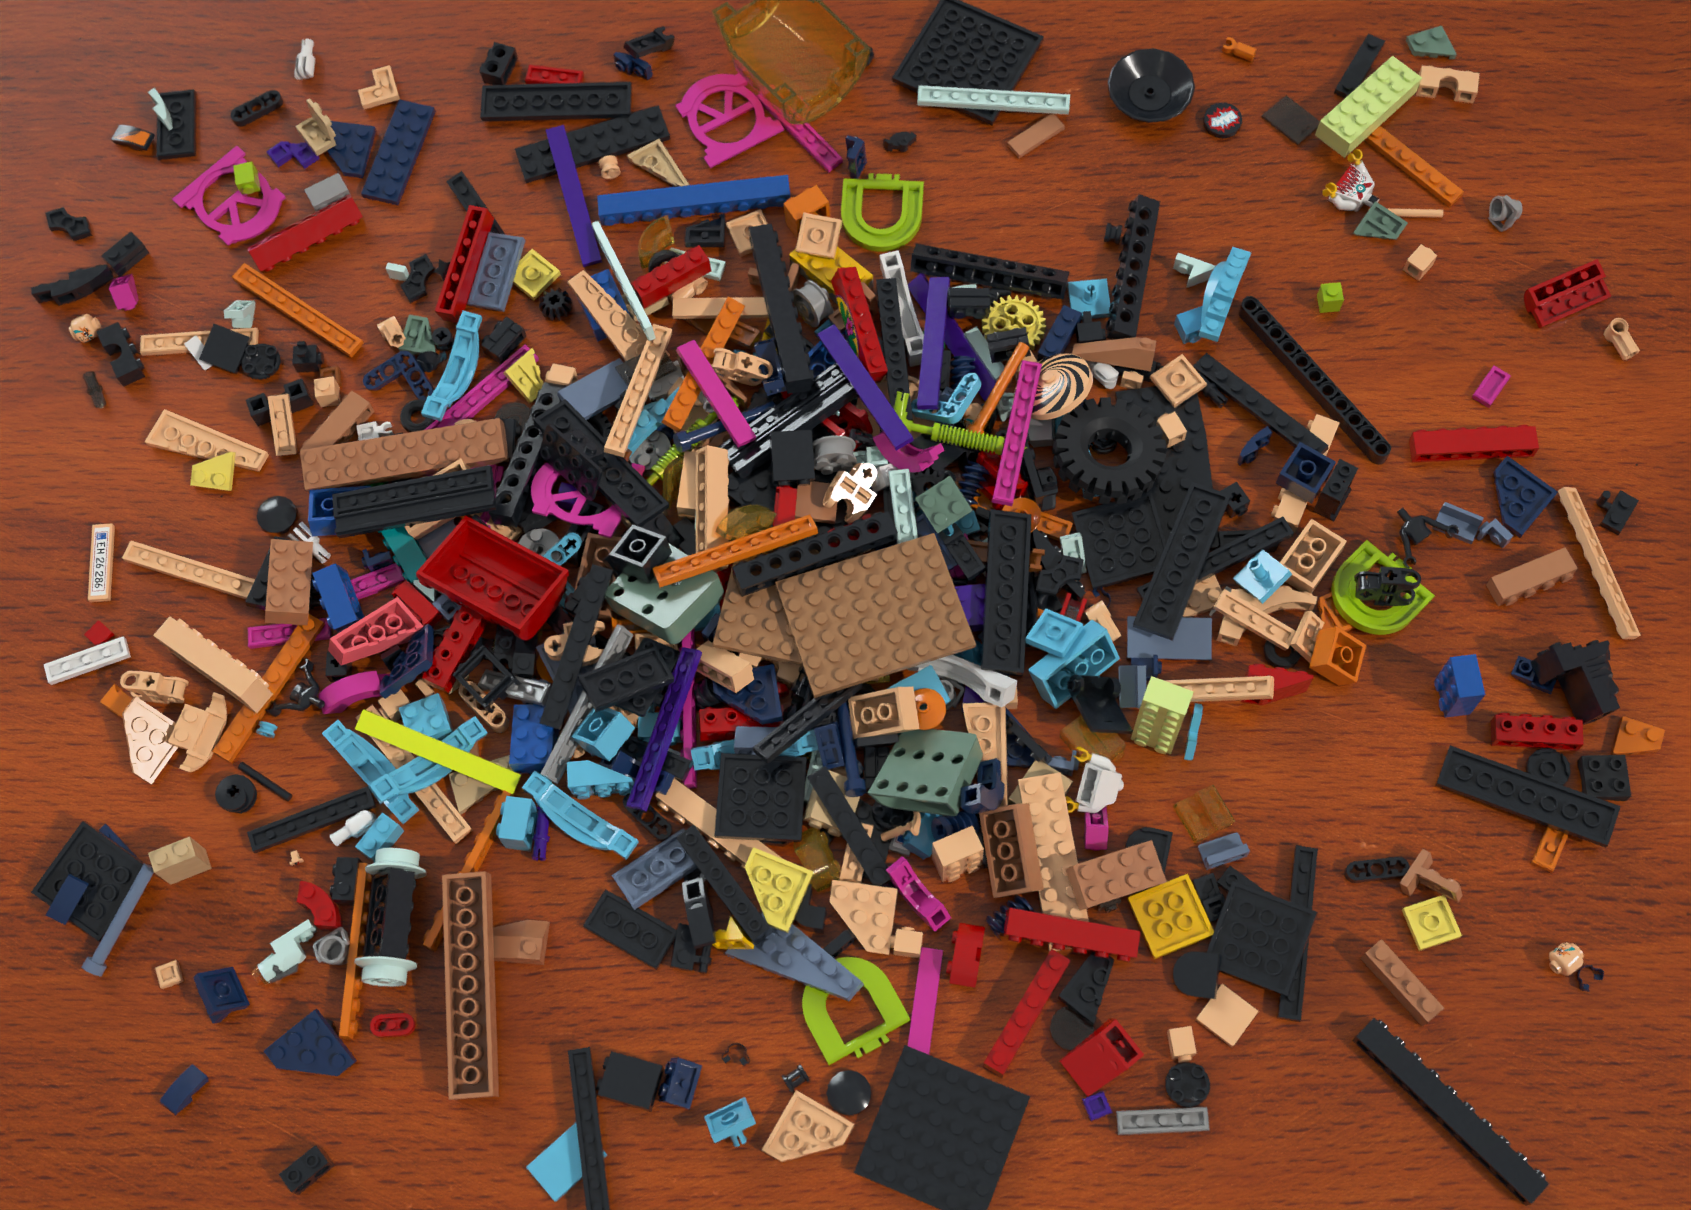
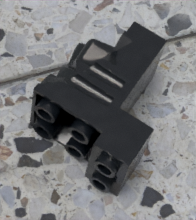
M1598 640L1587 643L1586 647H1582V645L1573 647L1571 642L1563 645L1561 642L1550 645L1549 649L1537 653L1538 657L1531 661L1541 685L1555 680L1559 681L1575 719L1583 720V725L1595 722L1620 709L1617 697L1615 696L1619 692V688L1612 679L1613 673L1608 662L1610 660V643L1608 640L1600 643Z

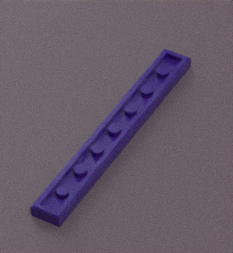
M564 125L546 129L583 267L601 263V256Z
M920 273L908 284V289L926 314L929 281L924 274ZM947 309L944 342L954 356L975 358V361L970 362V365L975 366L976 369L970 370V373L978 375L982 384L978 392L986 402L997 381L955 319L949 317Z
M930 277L917 399L918 410L938 409L950 288L949 277Z
M835 324L818 333V338L895 450L897 451L914 441L911 433Z
M684 647L681 649L673 672L674 682L668 686L626 805L629 808L647 812L702 655L700 650Z

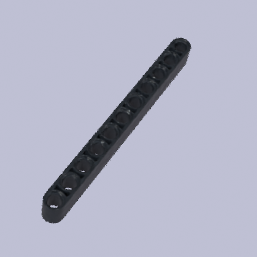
M1253 296L1245 297L1239 310L1240 318L1334 421L1340 422L1338 426L1366 457L1377 465L1385 463L1391 451L1388 441L1260 301ZM1323 392L1329 393L1330 396L1323 394ZM1336 407H1342L1344 410H1339ZM1349 421H1354L1357 425H1353ZM1363 436H1368L1370 439L1367 440ZM1376 450H1380L1384 454H1379L1376 452Z

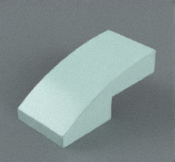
M153 88L148 92L156 104L153 110L159 120L170 131L172 129L170 113L159 93Z
M877 446L866 447L867 451L853 452V455L857 458V463H870L875 468L888 464V460L881 454Z

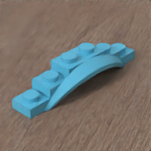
M1232 247L1227 261L1218 263L1213 269L1204 294L1201 315L1202 326L1198 336L1218 342L1251 252Z
M462 311L456 326L457 332L448 363L434 392L426 399L421 412L423 417L442 421L447 407H450L452 402L460 398L469 387L478 363V329L482 322L481 315Z
M680 387L666 400L661 398L659 401L643 407L628 445V449L632 451V454L650 434L663 424L661 422Z
M476 716L460 725L454 732L444 738L442 742L470 752L475 742L487 735V731ZM418 756L398 769L384 774L370 783L368 787L381 804L395 794H409L425 789L444 778L452 769Z
M339 720L322 732L324 737L367 785L384 774L396 770L392 763L377 748L352 730L346 729ZM395 794L383 802L402 824L419 811L417 806L409 799L408 794Z
M814 728L779 756L798 757L806 752L819 750ZM735 739L691 748L694 770L707 768L720 770L721 753L735 754Z
M536 771L532 773L522 787L524 791L534 797L542 811L557 827L582 844L595 849L612 850L627 860L639 843L637 839L624 830L613 826L579 804Z

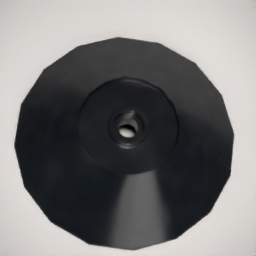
M1155 48L1135 50L1123 56L1111 69L1107 82L1110 98L1118 110L1134 120L1147 123L1167 121L1180 115L1191 103L1195 90L1193 74L1185 62L1171 52Z

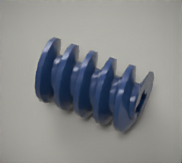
M969 356L951 357L953 361L950 362V365L953 369L950 370V373L954 375L951 377V382L955 383L951 385V389L955 390L961 379L966 374H969L970 370L976 369L975 366L970 365V362L975 361V358Z
M967 460V463L971 466L964 467L968 474H961V478L965 481H959L958 485L962 488L960 491L969 505H978L974 497H981L977 489H984L980 482H987L983 474H990V472L984 466Z
M963 810L959 811L957 816L943 815L935 817L931 824V831L935 840L938 841L970 826H973L976 834H978L980 825L975 814H970Z
M1015 895L1013 897L1014 902L1008 900L1006 902L1007 907L1001 905L1000 912L995 910L993 917H986L989 928L999 940H1001L999 934L1004 932L1007 909L1014 908L1035 912L1024 897Z

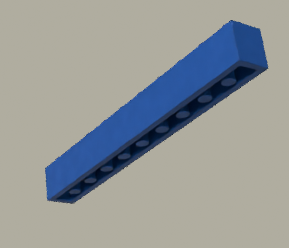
M788 175L597 195L601 225L608 226L618 223L630 224L636 221L690 217L691 215L700 214L709 215L710 213H727L737 210L765 209L774 206L784 207V203L791 198Z

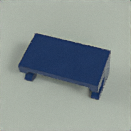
M837 721L826 725H818L814 728L823 767L826 766L828 769L844 766Z

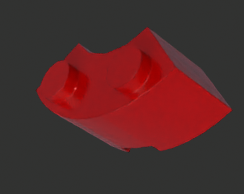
M300 881L297 903L303 908L312 911L314 925L322 931H334L339 927H343L340 909L332 898L320 887L309 882Z
M959 922L958 931L953 930L951 943L955 944L953 961H948L946 974H950L949 983L976 987L985 927Z

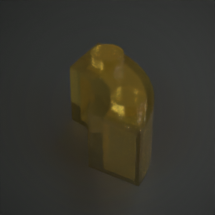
M668 215L652 222L640 237L638 255L642 269L648 268L649 261L655 253L665 250L668 246L675 243Z
M761 505L743 506L729 513L721 521L716 532L724 538L733 541L769 529L776 513Z
M812 827L802 832L801 842H794V851L803 867L814 872L810 884H812L817 892H820L832 886V880L840 881L839 872H841V867L833 857L828 846L829 841L824 832L820 833L817 828Z

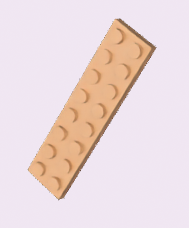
M1061 772L1018 779L1022 804L1029 803L1044 887V890L1038 891L1042 914L1089 922L1087 909L1079 911L1065 870L1078 864ZM1048 944L1050 952V950L1052 949V945Z

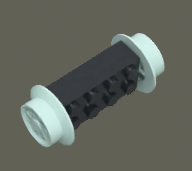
M402 848L376 850L375 863L365 867V871L373 875L363 957L357 958L354 961L356 965L363 968L361 979L363 983L387 987L404 986L407 981V972L417 968V964L406 960V956L409 952L407 942L411 931L410 913L414 907L412 895L416 887L415 879L423 878L427 875L426 870L419 867L420 854L418 852Z

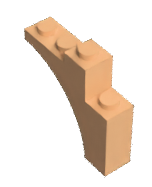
M1284 585L1280 586L1263 604L1243 589H1231L1232 594L1266 614L1286 609L1313 611L1317 601V597L1313 596L1310 592H1298ZM1224 615L1216 641L1237 646L1247 628Z

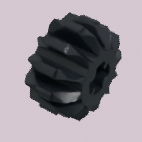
M551 288L549 293L544 291V297L539 299V309L542 311L545 318L549 317L551 321L555 318L560 321L561 316L567 317V312L572 310V299L569 297L568 292H562L560 288L556 291Z

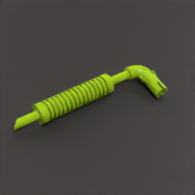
M897 391L894 410L910 433L913 431L932 435L931 441L937 442L939 440V442L943 441V443L946 441L947 444L951 442V445L955 443V446L957 444L960 447L963 445L964 448L965 446L967 448L970 446L971 449L974 447L975 450L979 448V451L983 449V452L987 450L988 453L991 451V453L995 452V454L1001 455L1005 437L999 436L997 438V435L992 437L993 434L989 436L988 433L985 435V433L981 434V432L977 433V431L973 433V430L968 432L969 429L964 431V428L961 430V428L957 429V427L953 428V426L949 428V425H946V427L945 424L940 426V423H934V427L915 424L913 421L906 419L908 413L906 412V407L910 394L904 393L903 400L901 401L902 392Z
M731 397V398L733 399V401L735 402V404L737 405V407H738L739 404H737V402H736V401H737V398H736V397H735V398ZM713 411L704 420L698 418L686 432L689 433L710 425L718 417L717 414ZM675 444L650 468L653 473L646 481L651 486L658 479L664 481L668 477L667 475H670V472H673V469H676L681 461L684 460L685 452L680 453ZM692 444L691 449L687 451L692 452V449H694L698 444Z

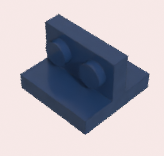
M234 967L201 972L193 977L212 1024L221 1022L230 1012L246 1009L250 1005Z

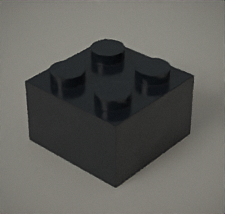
M632 524L609 555L617 571L649 583L654 577L652 568L663 565L672 551L665 536Z

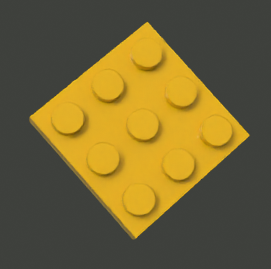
M1188 874L1127 898L1153 959L1213 936L1214 930Z

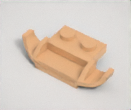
M214 692L211 704L205 711L185 704L168 741L171 745L187 750V757L179 769L193 772L201 768L208 760H211L214 753L212 750L219 742L227 724V708L224 695Z

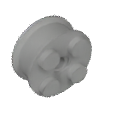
M808 280L805 282L804 287L792 291L794 296L793 304L797 307L799 315L808 325L817 327L822 319H829L828 316L833 314L834 310L828 299L829 293L814 281Z
M655 430L629 458L631 465L635 463L645 466L646 469L642 476L650 477L653 473L650 468L659 461L664 453H667V450H670L671 444L667 436Z
M838 435L826 436L813 442L814 468L821 471L824 475L838 471H851L852 467L857 463V458L853 455V450L856 447L855 441L852 438Z
M534 529L523 535L518 544L542 556L560 540L550 530ZM558 551L551 553L553 560H562L561 554Z

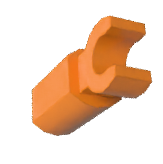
M1231 37L1226 39V44L1230 46L1223 45L1222 47L1224 53H1234L1235 56L1251 62L1257 51L1256 48L1243 43H1236Z

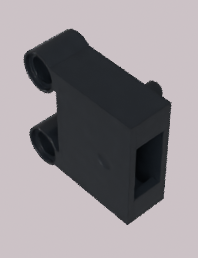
M937 422V423H940V424H941L940 426H942L943 424H945V427H946V425H949V428H950V426H953V428L955 427L954 424H947V423ZM923 433L910 443L918 449H927L937 444H942L944 451L938 454L939 459L933 461L934 464L928 467L931 470V475L937 470L939 471L938 477L945 474V478L951 476L954 482H956L954 473L944 469L958 459L959 469L963 473L968 474L964 470L965 466H971L967 463V460L979 464L976 461L979 451L974 448L971 449L970 446L969 448L967 446L964 448L963 445L960 447L959 444L955 446V443L951 445V442L947 444L946 441L945 443L943 441L939 442V440L937 442L931 441L932 435Z

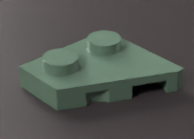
M1442 26L1409 35L1406 38V43L1413 56L1437 58L1438 55L1449 56V59L1456 58L1457 54Z
M1375 201L1352 234L1396 240L1408 222Z
M409 315L403 332L406 339L403 342L404 345L398 348L399 351H408L413 355H420L425 351L436 352L429 319L427 317Z

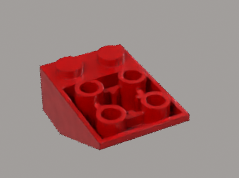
M1262 664L1249 665L1244 677H1274L1273 699L1241 700L1240 702L1262 706L1304 693L1310 686L1314 675H1309L1305 671L1290 672L1282 667L1272 669L1266 668Z
M1109 1018L1059 1062L1084 1094L1089 1097L1130 1068L1144 1054L1117 1019Z

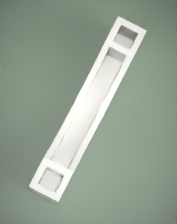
M899 250L881 254L880 268L883 278H896L904 349L909 366L921 365L924 334L912 304Z
M954 655L907 669L910 671H920L932 665L937 675L965 684L980 695L984 701L1001 708L1014 699L1018 681L995 671L982 670L980 665Z

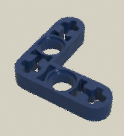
M408 351L397 353L368 372L363 378V384L367 389L377 391L403 374L419 400L426 401L427 397L422 396L424 392L419 387L420 385L426 390H430L428 392L429 396L435 390L415 356ZM404 356L409 358L408 363L410 364V366H412V368L409 369L408 365L402 363L404 361ZM387 366H393L394 373L391 376L385 375V368ZM418 371L420 379L413 382L411 375L413 372ZM372 377L374 379H377L375 380L374 386L369 384L371 382L370 378Z

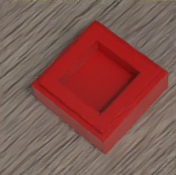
M99 620L84 634L95 646L108 642L115 635Z

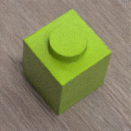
M253 162L233 165L235 183L242 195L260 191L259 175Z
M1341 282L1320 285L1317 294L1320 313L1340 311L1344 301Z

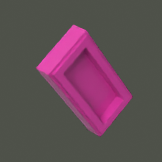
M1493 366L1471 398L1489 408L1511 375Z

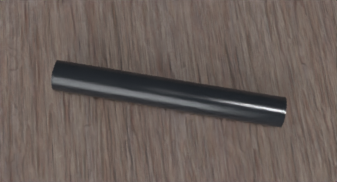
M241 762L239 764V770L287 802L291 800L293 796L291 793L246 763Z

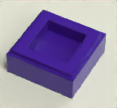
M1103 1091L1082 1099L1090 1121L1112 1113Z

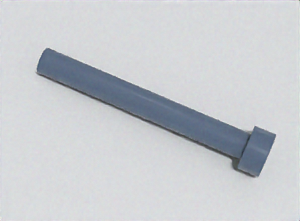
M143 864L95 953L84 961L82 968L85 971L100 977L103 975L107 968L104 962L154 873L152 866Z

